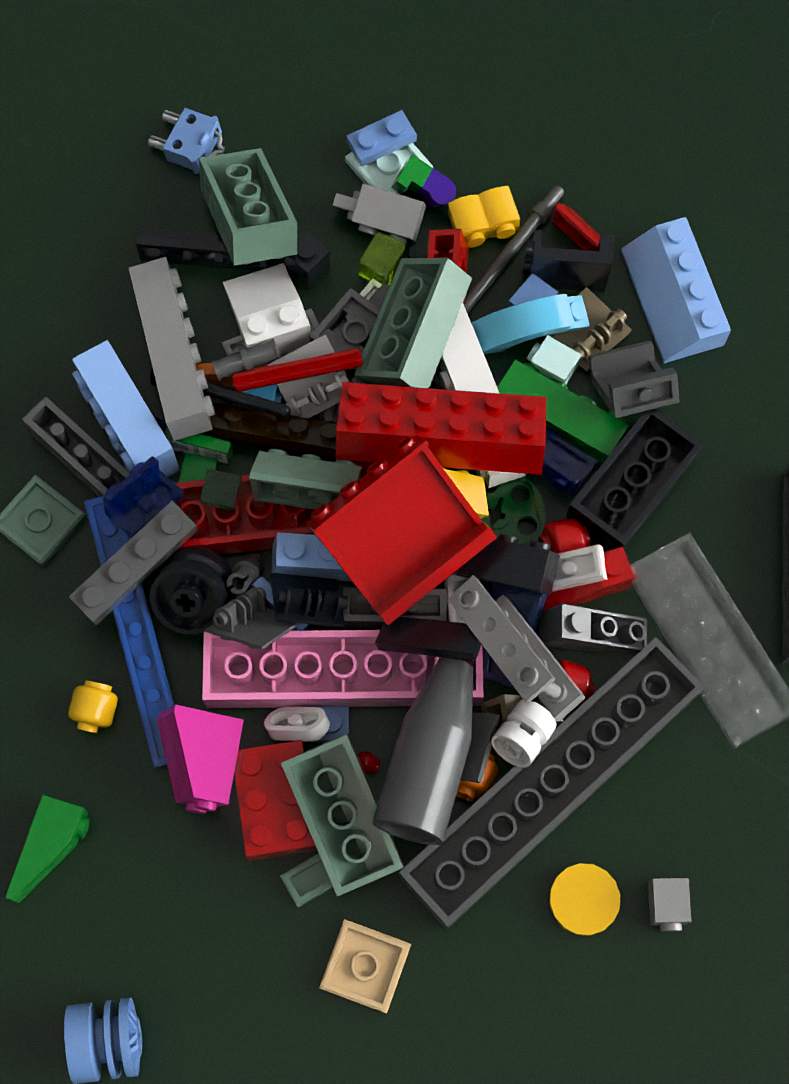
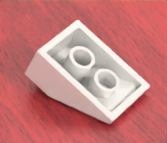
M284 263L223 282L246 349L274 338L280 355H283L310 343V324Z

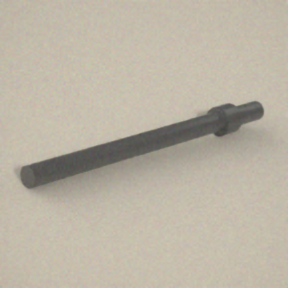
M555 185L542 202L538 201L530 210V217L466 295L464 307L467 314L539 224H544L551 216V209L565 193L560 186Z

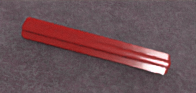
M355 348L234 373L232 375V382L235 390L246 391L358 368L363 365L361 351Z

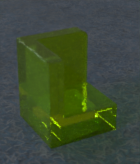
M378 231L359 261V276L369 281L374 278L382 285H390L393 280V269L405 251V245Z

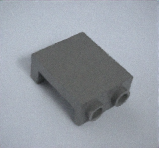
M651 341L628 345L589 356L592 384L615 418L680 402L677 372L673 367L661 369L655 361L654 346Z

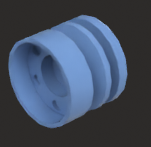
M132 998L120 999L119 1014H117L114 1000H106L103 1018L98 1017L97 1010L92 1002L67 1005L64 1019V1040L67 1067L72 1083L80 1084L100 1081L103 1063H107L112 1079L120 1078L122 1062L127 1077L138 1076L140 1057L142 1055V1032Z

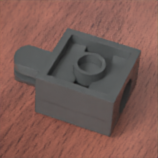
M384 284L379 287L369 300L350 288L310 334V342L326 334L335 352L357 348L363 354L390 285ZM357 368L344 370L349 379L355 377L354 374Z

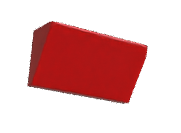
M558 203L555 206L553 223L582 250L596 251L600 235L569 206Z

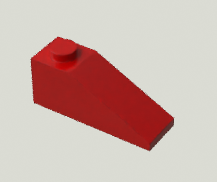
M623 546L604 552L607 580L553 591L551 596L547 595L542 611L560 604L578 606L629 589L635 576Z

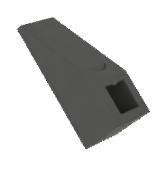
M560 604L542 611L539 619V638L547 647L565 650L640 652L647 646V619Z

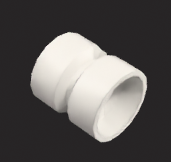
M520 700L508 715L507 721L494 734L491 743L497 754L505 761L517 767L526 768L531 765L539 754L541 746L548 741L555 731L557 724L551 713L534 701L527 703L524 700Z

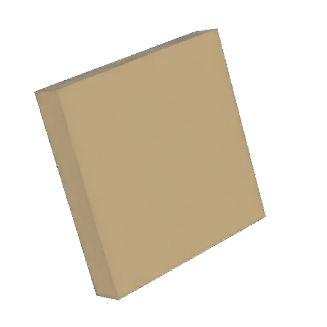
M344 919L319 989L387 1014L411 944Z

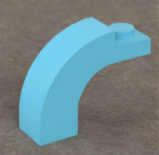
M567 294L517 304L486 315L471 323L483 354L502 352L534 338L556 333L579 331L590 327L582 295L567 297Z

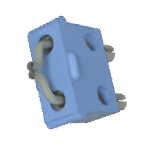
M184 108L181 115L165 110L162 114V119L175 124L167 140L151 135L148 140L149 146L164 151L167 161L191 169L194 174L200 173L199 158L221 155L225 151V147L221 145L223 138L218 117H210ZM217 143V147L219 150H215L212 152L214 146Z

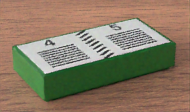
M166 427L164 435L174 451L218 458L219 462L230 465L233 451L229 441L202 434L174 441L169 428Z

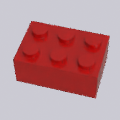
M302 740L238 750L234 772L245 854L248 861L318 851L281 765V762L304 752Z

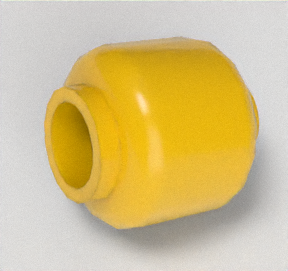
M85 680L84 685L75 687L68 716L71 720L78 722L77 729L97 733L99 727L106 728L112 724L118 702L117 695L111 692L112 686Z

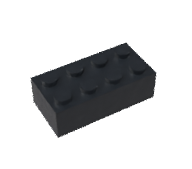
M651 409L645 411L570 503L566 517L574 518L580 524H584L589 534L610 550L622 546L625 550L698 458L704 444L658 410Z

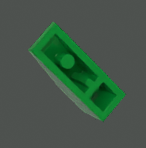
M42 795L7 891L6 899L20 903L77 846L79 838H85L90 825V818H87L88 811L83 807Z

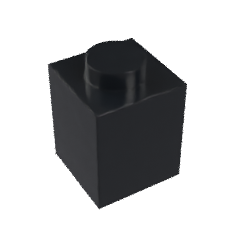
M306 231L297 239V255L284 257L287 271L308 289L331 268L330 251Z

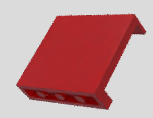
M417 434L414 437L409 436L401 440L395 446L396 451L386 459L381 458L368 467V473L358 481L354 480L346 484L339 491L340 496L330 504L324 503L317 507L311 514L312 518L306 522L387 625H390L497 538L492 529L480 519L427 447L429 443Z

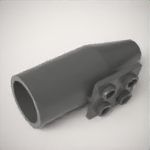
M441 657L402 720L372 821L375 827L388 834L416 843L441 845L460 781L482 783L492 747V737L496 732L500 716L491 713L472 712L473 667L467 662Z

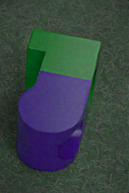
M413 154L405 162L391 186L392 189L400 194L408 188L420 197H423L425 203L434 210L445 208L456 195V187L449 178Z

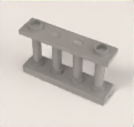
M473 575L448 598V601L525 702L529 703L538 696L552 716L560 721L586 698L507 597L502 595L494 601L479 580Z

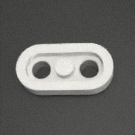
M286 706L271 712L266 717L264 726L273 740L314 742L325 736L330 727V721L322 708Z

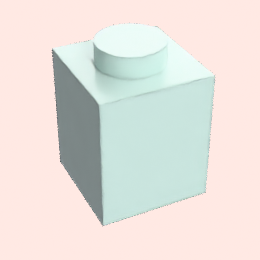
M547 335L541 345L536 343L533 346L527 360L543 376L550 380L557 379L567 385L578 368L581 354Z

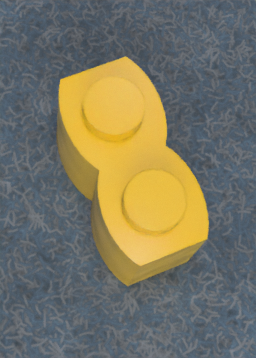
M509 186L496 187L479 195L464 196L448 203V216L452 228L462 230L469 248L480 246L488 238H509L519 230L520 217Z

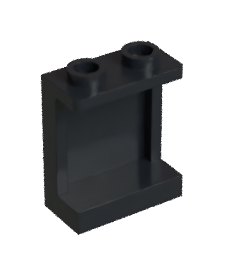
M535 230L533 241H527L523 274L530 277L533 273L554 289L583 291L587 287L593 292H605L613 262L614 235L600 234L597 250L587 251L542 247V230Z

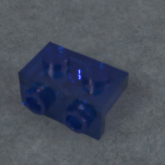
M546 427V447L542 474L549 478L550 483L559 491L564 493L568 491L575 495L596 466L597 460Z
M152 456L145 463H138L132 469L130 475L120 484L116 483L107 490L103 498L105 515L132 538L172 500L177 504L184 498V492L159 470V461Z

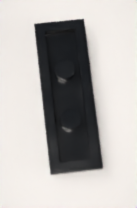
M400 616L390 625L383 622L375 641L378 650L472 661H476L482 645L466 623Z

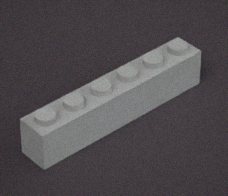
M166 257L129 267L165 421L173 440L176 441L213 430L210 416L215 415L210 396L204 397L203 390L208 388L203 369L197 370L196 363L202 361L196 343H190L189 338L194 337L195 334L190 318L184 319L183 312H187L188 307L183 292H177V288L182 286L177 268L170 269Z

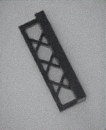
M143 227L142 236L137 235L136 247L140 261L149 262L166 257L170 264L260 271L268 267V260L234 266L220 233Z

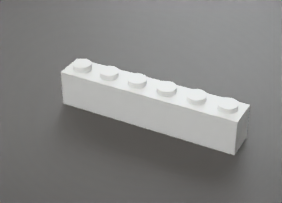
M462 303L443 355L439 361L442 370L439 373L441 385L445 390L499 393ZM475 470L477 476L484 477L488 488L526 476L525 473Z

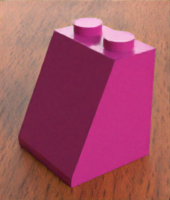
M174 705L158 713L157 723L175 802L185 804L186 811L206 814V811H216L217 807L228 805L244 722L243 719L180 705Z

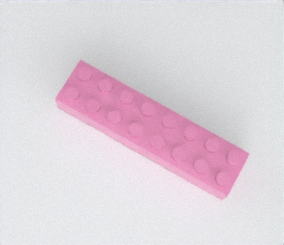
M380 630L289 631V633L283 635L262 650L252 649L248 645L232 640H223L220 636L204 631L202 700L206 708L411 706L441 657L378 650L375 641ZM482 645L476 661L459 659L473 667L472 706H481L484 698Z

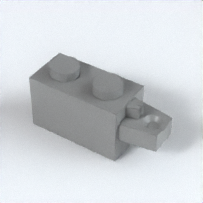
M362 184L360 192L354 191L353 197L336 193L333 202L334 207L348 211L347 219L359 224L358 231L376 236L379 230L389 234L388 240L404 245L407 244L408 240L416 242L427 206L423 201L366 184Z

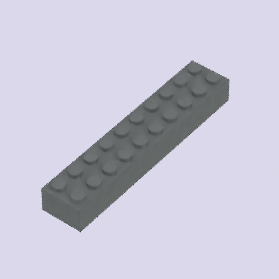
M655 637L555 729L548 741L541 746L539 754L530 766L526 768L514 766L446 829L441 845H428L399 872L398 877L444 929L447 930L703 691L705 686Z

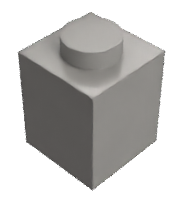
M689 878L652 879L648 882L650 925H660L661 932L682 931V925L691 922Z

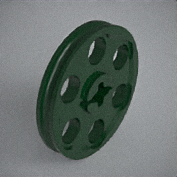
M476 471L469 473L477 476ZM524 476L500 484L495 492L486 493L489 514H492L497 509L499 500H502L499 511L500 517L504 520L498 519L492 528L497 538L499 534L512 536L519 539L518 544L526 546L530 545V541H538V536L542 535L545 526L546 511L540 492L528 478ZM516 488H522L528 492L529 499L527 502L519 504L512 500L510 493ZM490 516L481 518L490 527ZM523 519H530L535 523L536 531L533 534L524 535L518 530L517 524Z

